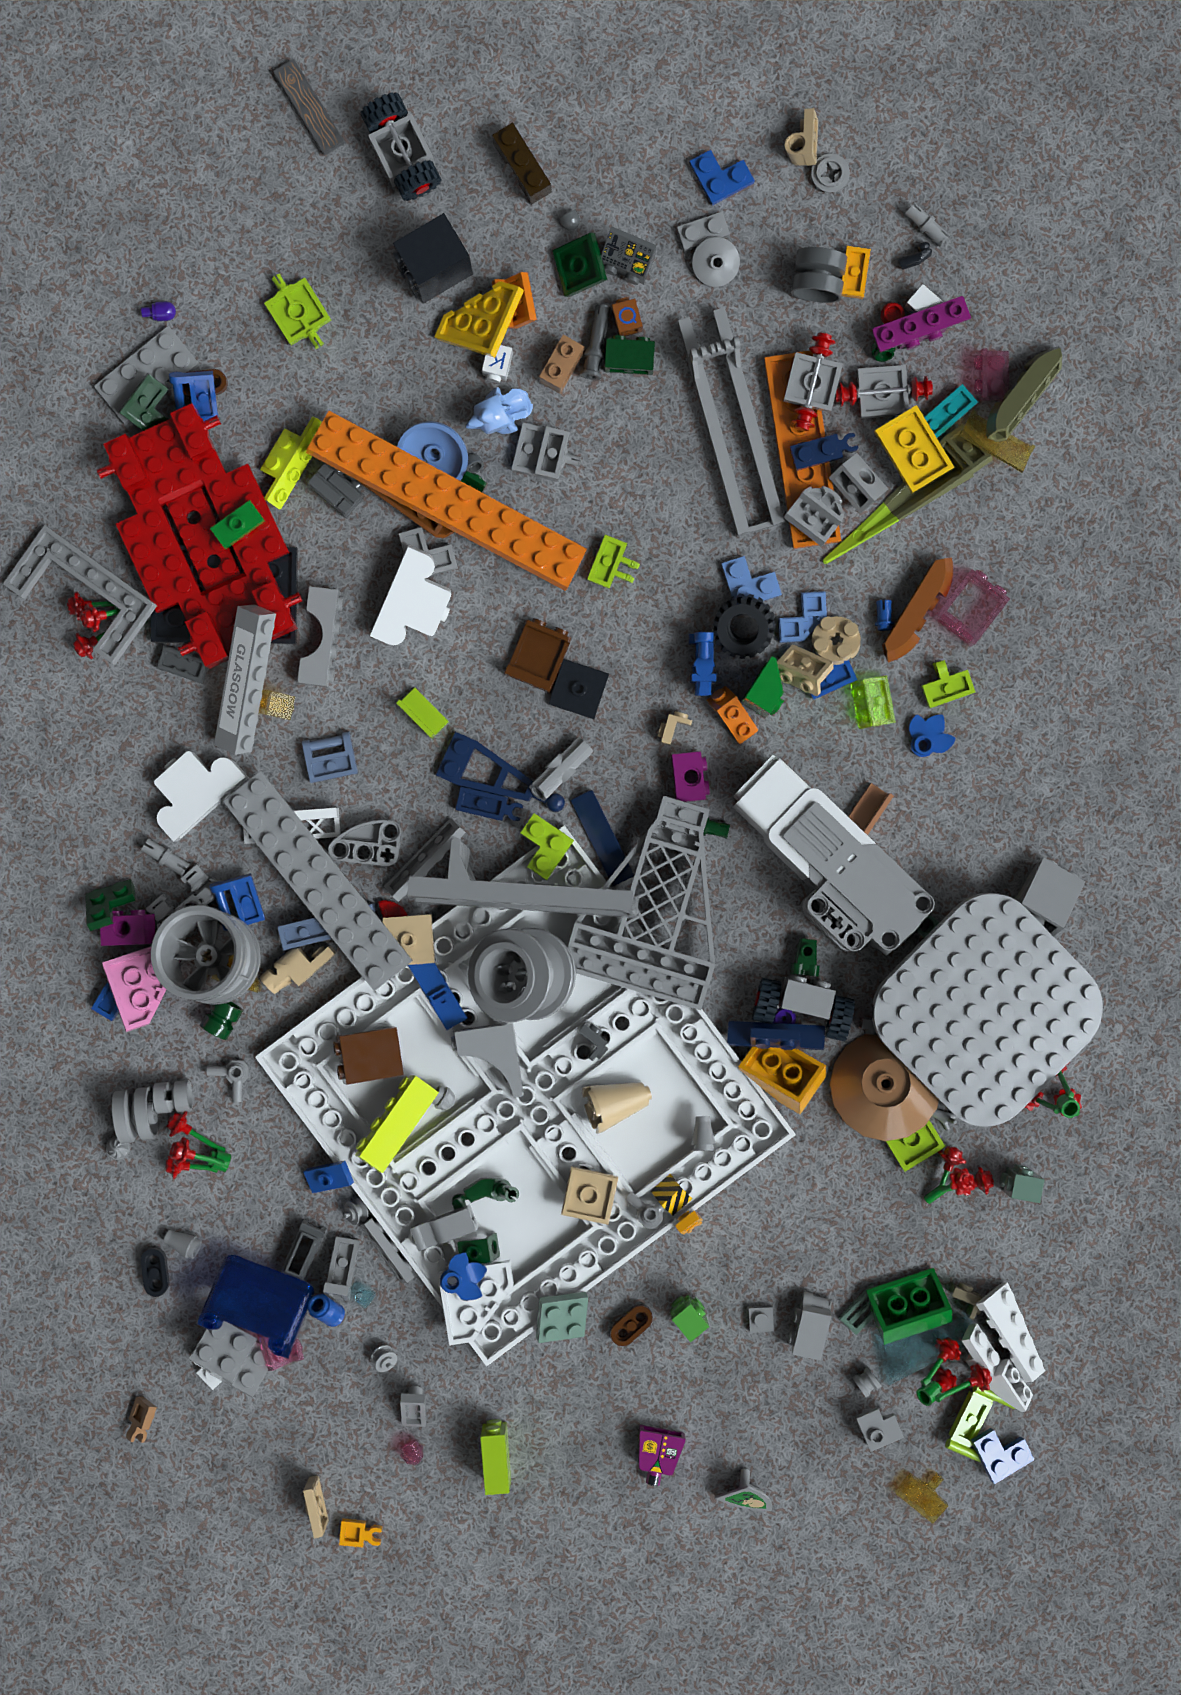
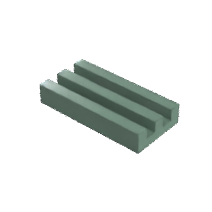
M872 1283L839 1316V1319L855 1335L874 1318L872 1311H870L856 1327L852 1325L870 1307L869 1301L849 1320L846 1318L867 1298L866 1290L875 1287Z

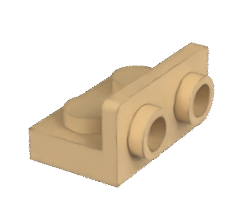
M793 644L777 661L782 682L793 685L815 696L821 693V682L833 670L832 661Z

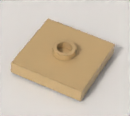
M432 914L383 918L384 925L412 958L413 961L408 965L435 963Z
M571 1166L561 1215L609 1225L619 1177Z
M316 1475L309 1477L303 1490L306 1513L310 1519L314 1539L324 1535L329 1522L320 1479Z

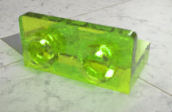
M887 675L861 679L851 683V696L854 700L855 718L859 729L896 723Z

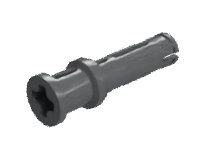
M597 304L595 306L588 348L584 351L585 363L580 376L589 380H600L602 376L600 368L602 360L605 359L603 345L611 307L604 304Z

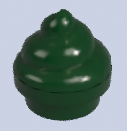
M874 341V344L871 346V353L877 361L885 362L894 357L895 347L879 352L876 341Z

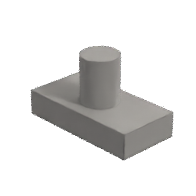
M411 1386L408 1389V1394L401 1393L402 1426L426 1427V1395L422 1394L423 1389L421 1387Z

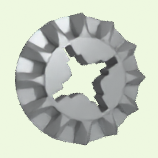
M822 155L817 159L816 165L812 166V181L817 189L825 193H836L844 188L849 180V166L839 155ZM827 165L831 172H837L833 177V183L829 177L823 176L827 172Z

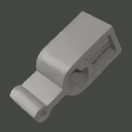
M469 1204L437 1216L430 1221L410 1228L418 1251H422L434 1245L446 1243L475 1232L479 1226Z

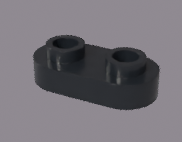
M158 1247L149 1248L141 1256L143 1285L148 1295L159 1297L168 1290L170 1285L167 1258L162 1249ZM152 1255L158 1257V1263L151 1261ZM155 1279H159L161 1281L160 1287H156L154 1285Z

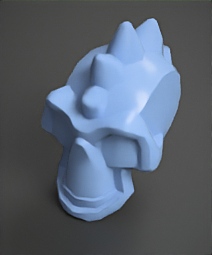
M499 387L494 388L485 397L484 401L474 406V415L466 424V428L481 429L486 434L494 432L509 434L516 432L518 428L515 425V420L526 418L533 409L528 393L522 389H512L509 393L502 395Z

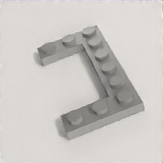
M44 525L3 585L25 599L53 560L121 609L93 649L110 663L116 665L157 605Z

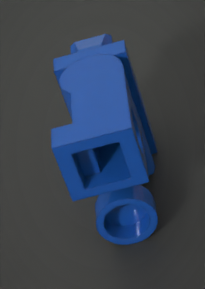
M695 632L694 634H689V645H695V661L692 664L693 674L690 675V683H695V696H710L711 683L716 682V674H712L715 667L714 633Z

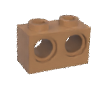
M563 334L539 376L540 383L561 394L584 354V346Z

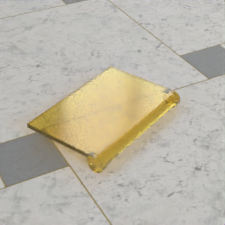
M973 409L960 437L1023 473L1035 445L1032 444L1030 446L1013 435H1010L1007 440L1000 442L988 439L986 435L987 420L975 414L976 410Z

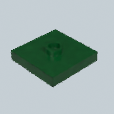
M590 232L552 250L565 297H571L607 280L595 233Z

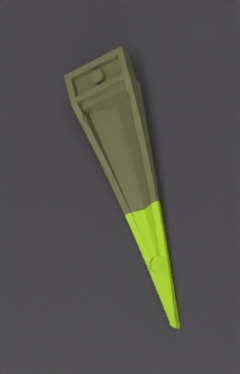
M964 424L960 425L939 442L954 468L912 494L905 482H903L855 531L824 558L823 563L828 564L974 477L973 474L993 460L992 454Z

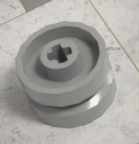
M150 1086L140 1087L135 1090L134 1094L129 1089L115 1091L112 1097V1117L118 1141L121 1144L131 1143L136 1140L137 1136L142 1141L156 1139L159 1121L158 1114H156L154 1109L152 1088Z

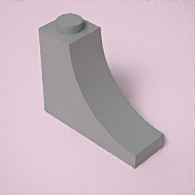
M513 1022L461 1029L454 1032L455 1036L451 1037L452 1049L457 1051L458 1057H477L491 1063L507 1079L513 1098L523 1097L524 1092Z

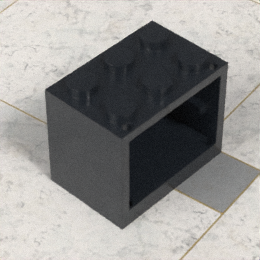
M445 213L393 243L395 251L392 254L402 277L404 279L407 278L409 288L415 299L421 298L423 303L473 275L470 256Z

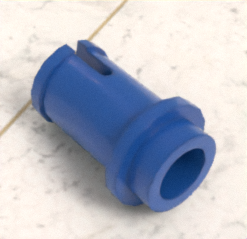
M882 600L876 601L877 622H875V626H877V630H892L894 625L891 614L892 601L885 600V610H883Z

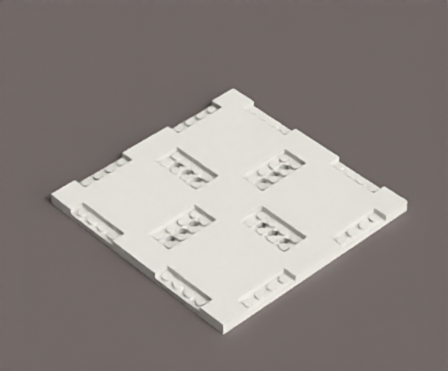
M564 825L559 830L574 841L548 880H545L527 867L539 850L540 846L538 845L489 882L602 889L607 881ZM456 906L432 924L435 964L451 991L459 994V1004L463 1011H469L474 1014L475 1021L471 1025L461 1022L446 1030L407 965L376 991L361 977L255 1057L334 1163L346 1161L354 1180L351 1186L442 1308L438 1272L447 1270L452 1257L459 1254L457 1243L462 1240L483 1239L492 1233H497L500 1257L491 1263L510 1260L514 1286L504 1297L474 1342H469L486 1366L537 1329L539 1298L587 1292L679 1223L677 1219L688 1210L691 1213L796 1135L761 1087L738 1069L741 1063L740 1059L702 1009L698 1010L580 974L576 977L575 986L570 998L560 1010L540 1020L525 1019L513 1022L524 1092L523 1097L513 1098L507 1079L491 1063L477 1057H458V1053L453 1051L451 1037L455 1036L454 1032L456 1030L506 1023L497 1021L485 1014L476 1004L470 992L468 967L472 953L478 943L485 936L500 929L512 928L521 930L524 928H538L556 935L568 947L574 923L581 914ZM586 915L582 920V924L610 933H616L622 917ZM627 917L626 922L629 921V920H631V919H633V918ZM636 920L628 924L634 937L644 932ZM624 927L622 936L631 938ZM646 934L636 939L637 941L654 945ZM510 966V968H509V973L512 972V967H511V966ZM513 982L512 987H513V989L515 990V989H516V985H515V983ZM624 1016L629 1020V1026L626 1029L620 1030L616 1027L615 1021L618 1017ZM584 1023L588 1025L594 1023L602 1031H606L610 1035V1040L605 1045L608 1050L600 1060L596 1057L591 1061L589 1057L582 1059L577 1055L576 1051L582 1045L588 1046L591 1053L596 1048L595 1044L579 1032ZM390 1026L397 1027L404 1075L349 1085L343 1084V1081L338 1079L337 1066L340 1065L339 1056H335L333 1042L337 1041V1035L378 1030ZM410 1075H415L435 1090L438 1086L450 1088L455 1095L454 1105L450 1109L441 1110L436 1109L434 1104L431 1103L383 1173L376 1171L355 1156V1153L358 1151L356 1149L357 1144L363 1137L367 1138L372 1131L370 1129L371 1124L377 1117L381 1118L386 1111L384 1109L385 1104L392 1096L395 1098L400 1090L398 1086L406 1076L409 1078ZM642 1082L644 1086L649 1087L652 1099L649 1100L647 1107L606 1131L596 1134V1129L591 1127L584 1105L587 1104L588 1099L587 1097H582L583 1087ZM696 1116H710L715 1140L713 1151H694V1145H691ZM465 1132L472 1133L475 1138L474 1143L471 1145L463 1144L461 1135ZM452 1147L455 1151V1157L450 1160L445 1159L442 1156V1149ZM566 1147H572L576 1151L575 1157L571 1160L565 1159L562 1155V1151ZM426 1161L433 1162L436 1166V1171L432 1174L425 1173L422 1169L423 1163ZM571 1166L578 1168L586 1166L592 1171L619 1177L609 1225L561 1215ZM671 1174L680 1187L693 1199L674 1216L664 1209L663 1221L655 1229H646L638 1220L639 1211L626 1200V1197L633 1192L645 1205L656 1204L658 1200L651 1190ZM480 1178H500L509 1181L512 1187L518 1189L519 1198L512 1197L516 1200L512 1203L507 1200L496 1201L488 1197L473 1203L465 1200L466 1205L470 1204L479 1226L477 1231L418 1251L410 1228L453 1211L452 1197L456 1194H464L463 1189Z

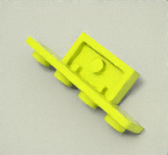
M314 416L310 419L301 436L284 428L260 469L265 474L275 478L264 498L278 509L283 507L312 458L306 451L322 423Z

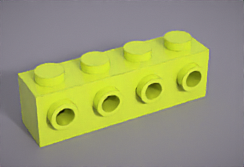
M410 1075L409 1078L406 1076L398 1086L400 1090L395 1098L392 1096L384 1106L386 1111L381 1118L377 1117L370 1126L372 1131L367 1138L363 1137L356 1146L358 1151L355 1153V1156L380 1173L386 1170L439 1093L415 1075Z

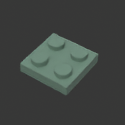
M586 1292L539 1298L536 1329L538 1343L585 1337L588 1306Z

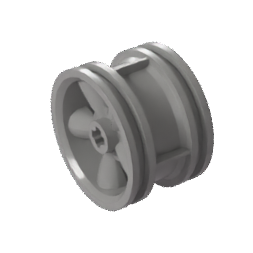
M189 906L171 914L158 928L151 947L152 967L163 987L178 997L212 1005L228 1003L243 995L257 977L261 961L260 946L252 929L241 919L207 906ZM219 921L231 934V938L225 943L216 940ZM199 927L204 941L198 947L185 942L186 937L195 928ZM209 953H211V956H213V959L211 961L208 957ZM234 955L233 963L230 968L227 966L229 962V956ZM179 960H194L197 969L184 979ZM217 974L220 982L204 990L207 976Z

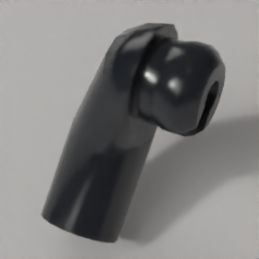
M928 242L919 243L917 245V253L899 258L902 270L920 265L932 254L930 244Z

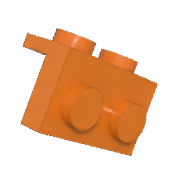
M520 272L505 280H492V286L501 281L519 286L524 290L508 328L517 329L537 320L528 272Z

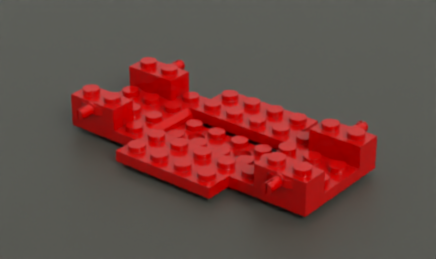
M191 403L170 413L172 418L130 438L123 434L104 443L103 445L109 456L110 464L96 470L101 479L113 473L117 475L136 509V515L116 523V526L150 601L157 605L155 611L159 613L177 604L180 605L186 618L185 624L189 630L191 642L178 647L179 651H181L180 654L183 657L192 651H196L200 655L205 667L211 669L229 660L238 606L257 605L276 613L272 641L298 629L289 607L303 601L299 592L285 598L269 567V562L290 552L250 465L245 464L226 473L208 431L213 427L221 425V422L217 415L203 421L197 408ZM203 487H206L220 520H223L249 500L265 520V522L232 545L244 570L242 574L230 548L225 549L210 529L218 522L203 492ZM164 505H167L199 574L200 580L204 585L205 591L203 592L195 580L163 509ZM191 511L200 513L201 519L197 524H190L187 520V516ZM211 555H218L221 559V563L217 568L208 566L207 560Z

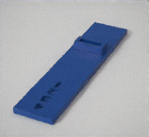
M435 963L408 965L446 1030L467 1019L466 1014Z

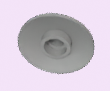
M721 237L708 238L702 241L693 253L692 268L694 274L705 285L711 287L726 285L734 279L739 270V253L736 247L727 239ZM717 257L721 259L719 267L713 265V260Z

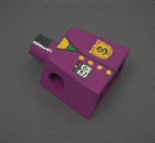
M640 1424L639 1469L648 1471L646 1477L647 1484L659 1486L662 1474L673 1475L685 1444V1433Z

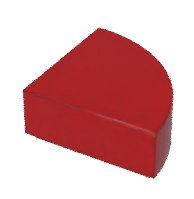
M388 900L378 902L383 918L408 916L405 909L396 902Z

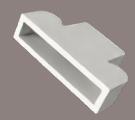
M408 544L371 631V637L390 645H398L405 639L406 626L433 636L440 620L445 622L450 608H447V604L451 597V590L426 579L432 575L435 568L434 559L429 553Z
M187 751L178 760L174 758L164 767L166 771L154 781L157 788L172 803V806L160 809L157 814V823L173 842H178L249 777L232 759L218 758L213 762L210 770L194 752Z

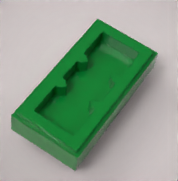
M249 500L210 529L222 546L227 549L265 522V520Z

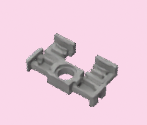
M197 863L180 878L184 883L188 882L193 893L179 904L175 910L173 905L170 907L165 902L166 897L164 893L147 906L146 910L150 914H155L157 922L160 920L163 923L171 914L185 908V905L189 902L199 906H207L215 899V895L211 893L209 885L217 882V880L211 877L209 879L210 883L208 881L209 877ZM196 871V873L191 878H189L188 880L186 879Z

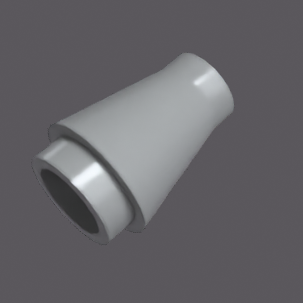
M696 1116L691 1145H694V1151H713L715 1140L710 1116Z
M171 1229L164 1238V1243L168 1244L186 1259L188 1257L194 1259L202 1244V1241L198 1240L197 1236L175 1232Z

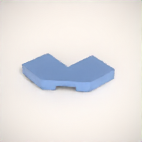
M826 592L801 593L802 617L778 619L780 643L805 641L816 626L821 623V620L827 616Z

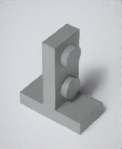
M336 1237L328 1278L323 1290L324 1295L327 1297L350 1302L351 1285L360 1245L359 1240Z

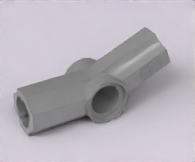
M578 737L562 754L559 753L545 767L546 770L529 786L532 794L536 798L545 801L593 752L591 747L581 737Z

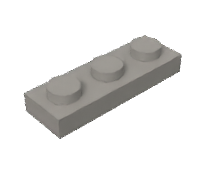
M371 1218L359 1225L402 1284L408 1283L414 1278V1275L411 1273L413 1271L412 1266L406 1259L402 1260L397 1253L399 1249L391 1239L387 1240L383 1234L385 1230L377 1220L373 1221Z

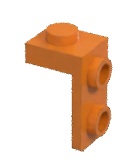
M726 686L716 690L707 699L709 705L722 718L739 744L758 731V728L737 696Z

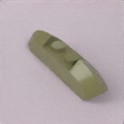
M1059 346L1047 349L1029 360L1024 366L1027 372L1021 373L1014 389L1007 391L1003 401L994 404L987 419L986 435L988 439L995 442L1007 440L1062 369V352Z

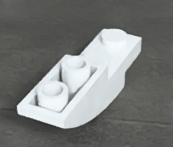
M977 1323L970 1324L962 1338V1342L969 1352L966 1362L969 1366L979 1364L981 1367L987 1368L992 1377V1381L989 1384L990 1390L1012 1407L1021 1412H1026L1033 1396L1030 1388L1025 1384L1010 1359L1001 1360L998 1353L994 1350Z

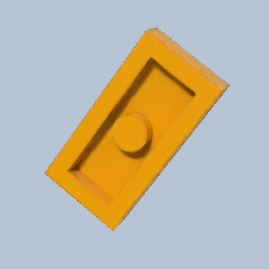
M853 246L846 247L845 275L841 278L844 282L843 297L864 298L871 249Z

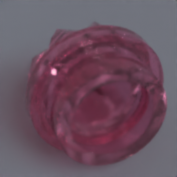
M413 1440L400 1447L402 1452L400 1456L407 1464L417 1465L424 1456L423 1446L419 1445L418 1440Z

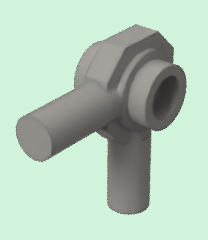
M232 1060L226 1067L207 1066V1076H225L232 1083V1102H242V1084L249 1078L250 1066L244 1060Z
M633 1192L626 1197V1200L639 1211L638 1220L646 1229H655L663 1221L664 1208L659 1202L645 1205Z

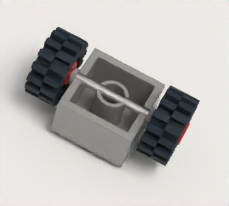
M391 92L387 96L383 94L381 98L377 97L374 99L375 101L367 103L368 106L362 108L363 110H361L360 115L368 131L371 133L368 135L370 143L392 188L397 187L404 201L415 200L417 197H423L425 193H430V190L436 189L442 179L435 167L433 155L413 115L407 116L408 111L400 95L397 92Z
M791 974L790 978L784 977L783 983L768 978H761L754 1003L752 1020L772 1024L777 1008L781 1007L825 1018L827 1020L825 1037L845 1042L853 1020L855 1000L835 995L836 991L830 988L831 984L828 982L814 979L813 983H809L807 978Z

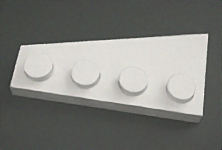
M1008 1282L1001 1283L978 1301L976 1306L980 1311L984 1310L988 1316L986 1319L990 1328H995L1000 1335L998 1340L1002 1347L1009 1349L1011 1353L1010 1359L1025 1383L1033 1382L1045 1369Z

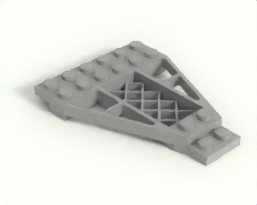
M663 796L655 822L602 887V889H607L633 855L639 853L640 857L630 891L635 893L639 880L645 893L637 897L641 898L647 895L653 908L642 914L638 909L637 918L627 922V917H622L616 933H610L582 924V920L587 914H581L574 923L568 944L577 974L698 1010L702 1009L715 967L703 836L710 809ZM649 844L657 846L654 849L647 852ZM661 848L667 861L654 867L648 854ZM664 848L680 852L681 854L670 859ZM684 855L690 868L678 874L671 861ZM688 855L695 857L693 865ZM646 857L652 869L640 875ZM669 863L675 876L663 882L657 869ZM691 871L685 888L680 876ZM697 871L701 872L705 921L688 916L685 913ZM654 872L660 885L647 890L641 878ZM677 878L683 892L671 898L665 884ZM662 886L668 900L656 906L649 893ZM684 894L680 910L678 911L673 900ZM670 902L676 915L664 921L658 908ZM655 910L662 923L649 929L642 916ZM640 918L646 931L634 937L628 924ZM677 918L673 934H671L666 923ZM684 919L706 925L708 961L684 955L674 950ZM663 925L670 938L657 944L651 931ZM624 927L631 938L622 936ZM648 933L654 945L637 941L636 939ZM670 941L668 949L659 947Z

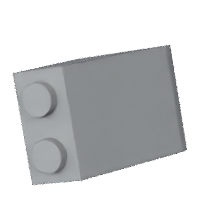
M1043 857L1034 865L1015 900L1020 902L1054 937L1064 929L1085 881L1080 879L1075 873L1061 868L1053 860Z

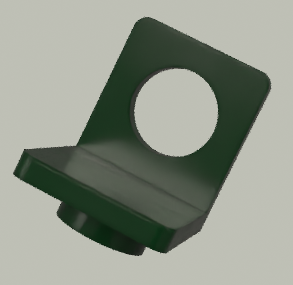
M492 1233L483 1239L462 1240L457 1243L458 1252H466L469 1263H491L500 1257L497 1233Z

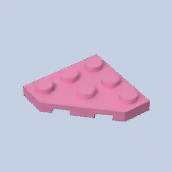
M151 947L102 962L125 1032L149 1025L167 990L162 986L154 973L151 962Z

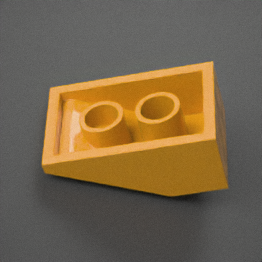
M752 1046L738 1066L740 1071L779 1103L798 1114L802 1113L826 1078V1065L799 1049L784 1050L772 1047L761 1049Z

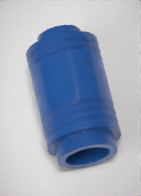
M324 1294L315 1295L308 1303L309 1314L327 1326L335 1327L344 1319L345 1310L343 1306Z

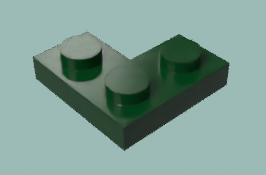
M147 373L121 407L119 413L143 431L169 420L155 409L156 405L168 391V388Z
M131 879L85 893L86 925L89 930L93 931L113 924V908L135 901V886Z

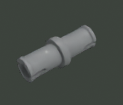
M916 202L905 213L906 216L921 228L919 231L922 234L925 232L939 247L950 236L934 221L936 218L933 215L930 217Z
M150 838L145 842L146 845H143L141 852L151 856L159 862L160 866L163 867L165 865L181 877L185 874L184 869L187 870L190 863L173 854V850L170 848L165 849Z

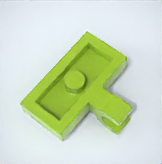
M945 660L933 663L939 680L921 686L928 708H933L975 693L969 671L964 670L949 675Z

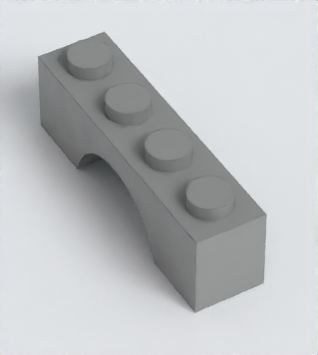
M309 586L306 610L319 620L323 630V637L320 646L314 653L300 658L297 681L299 684L329 688V683L334 682L335 668H331L332 659H336L338 654V644H334L335 635H339L341 630V620H337L338 611H342L344 606V597L340 596L341 592L339 590Z

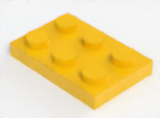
M917 405L874 431L911 494L954 468Z

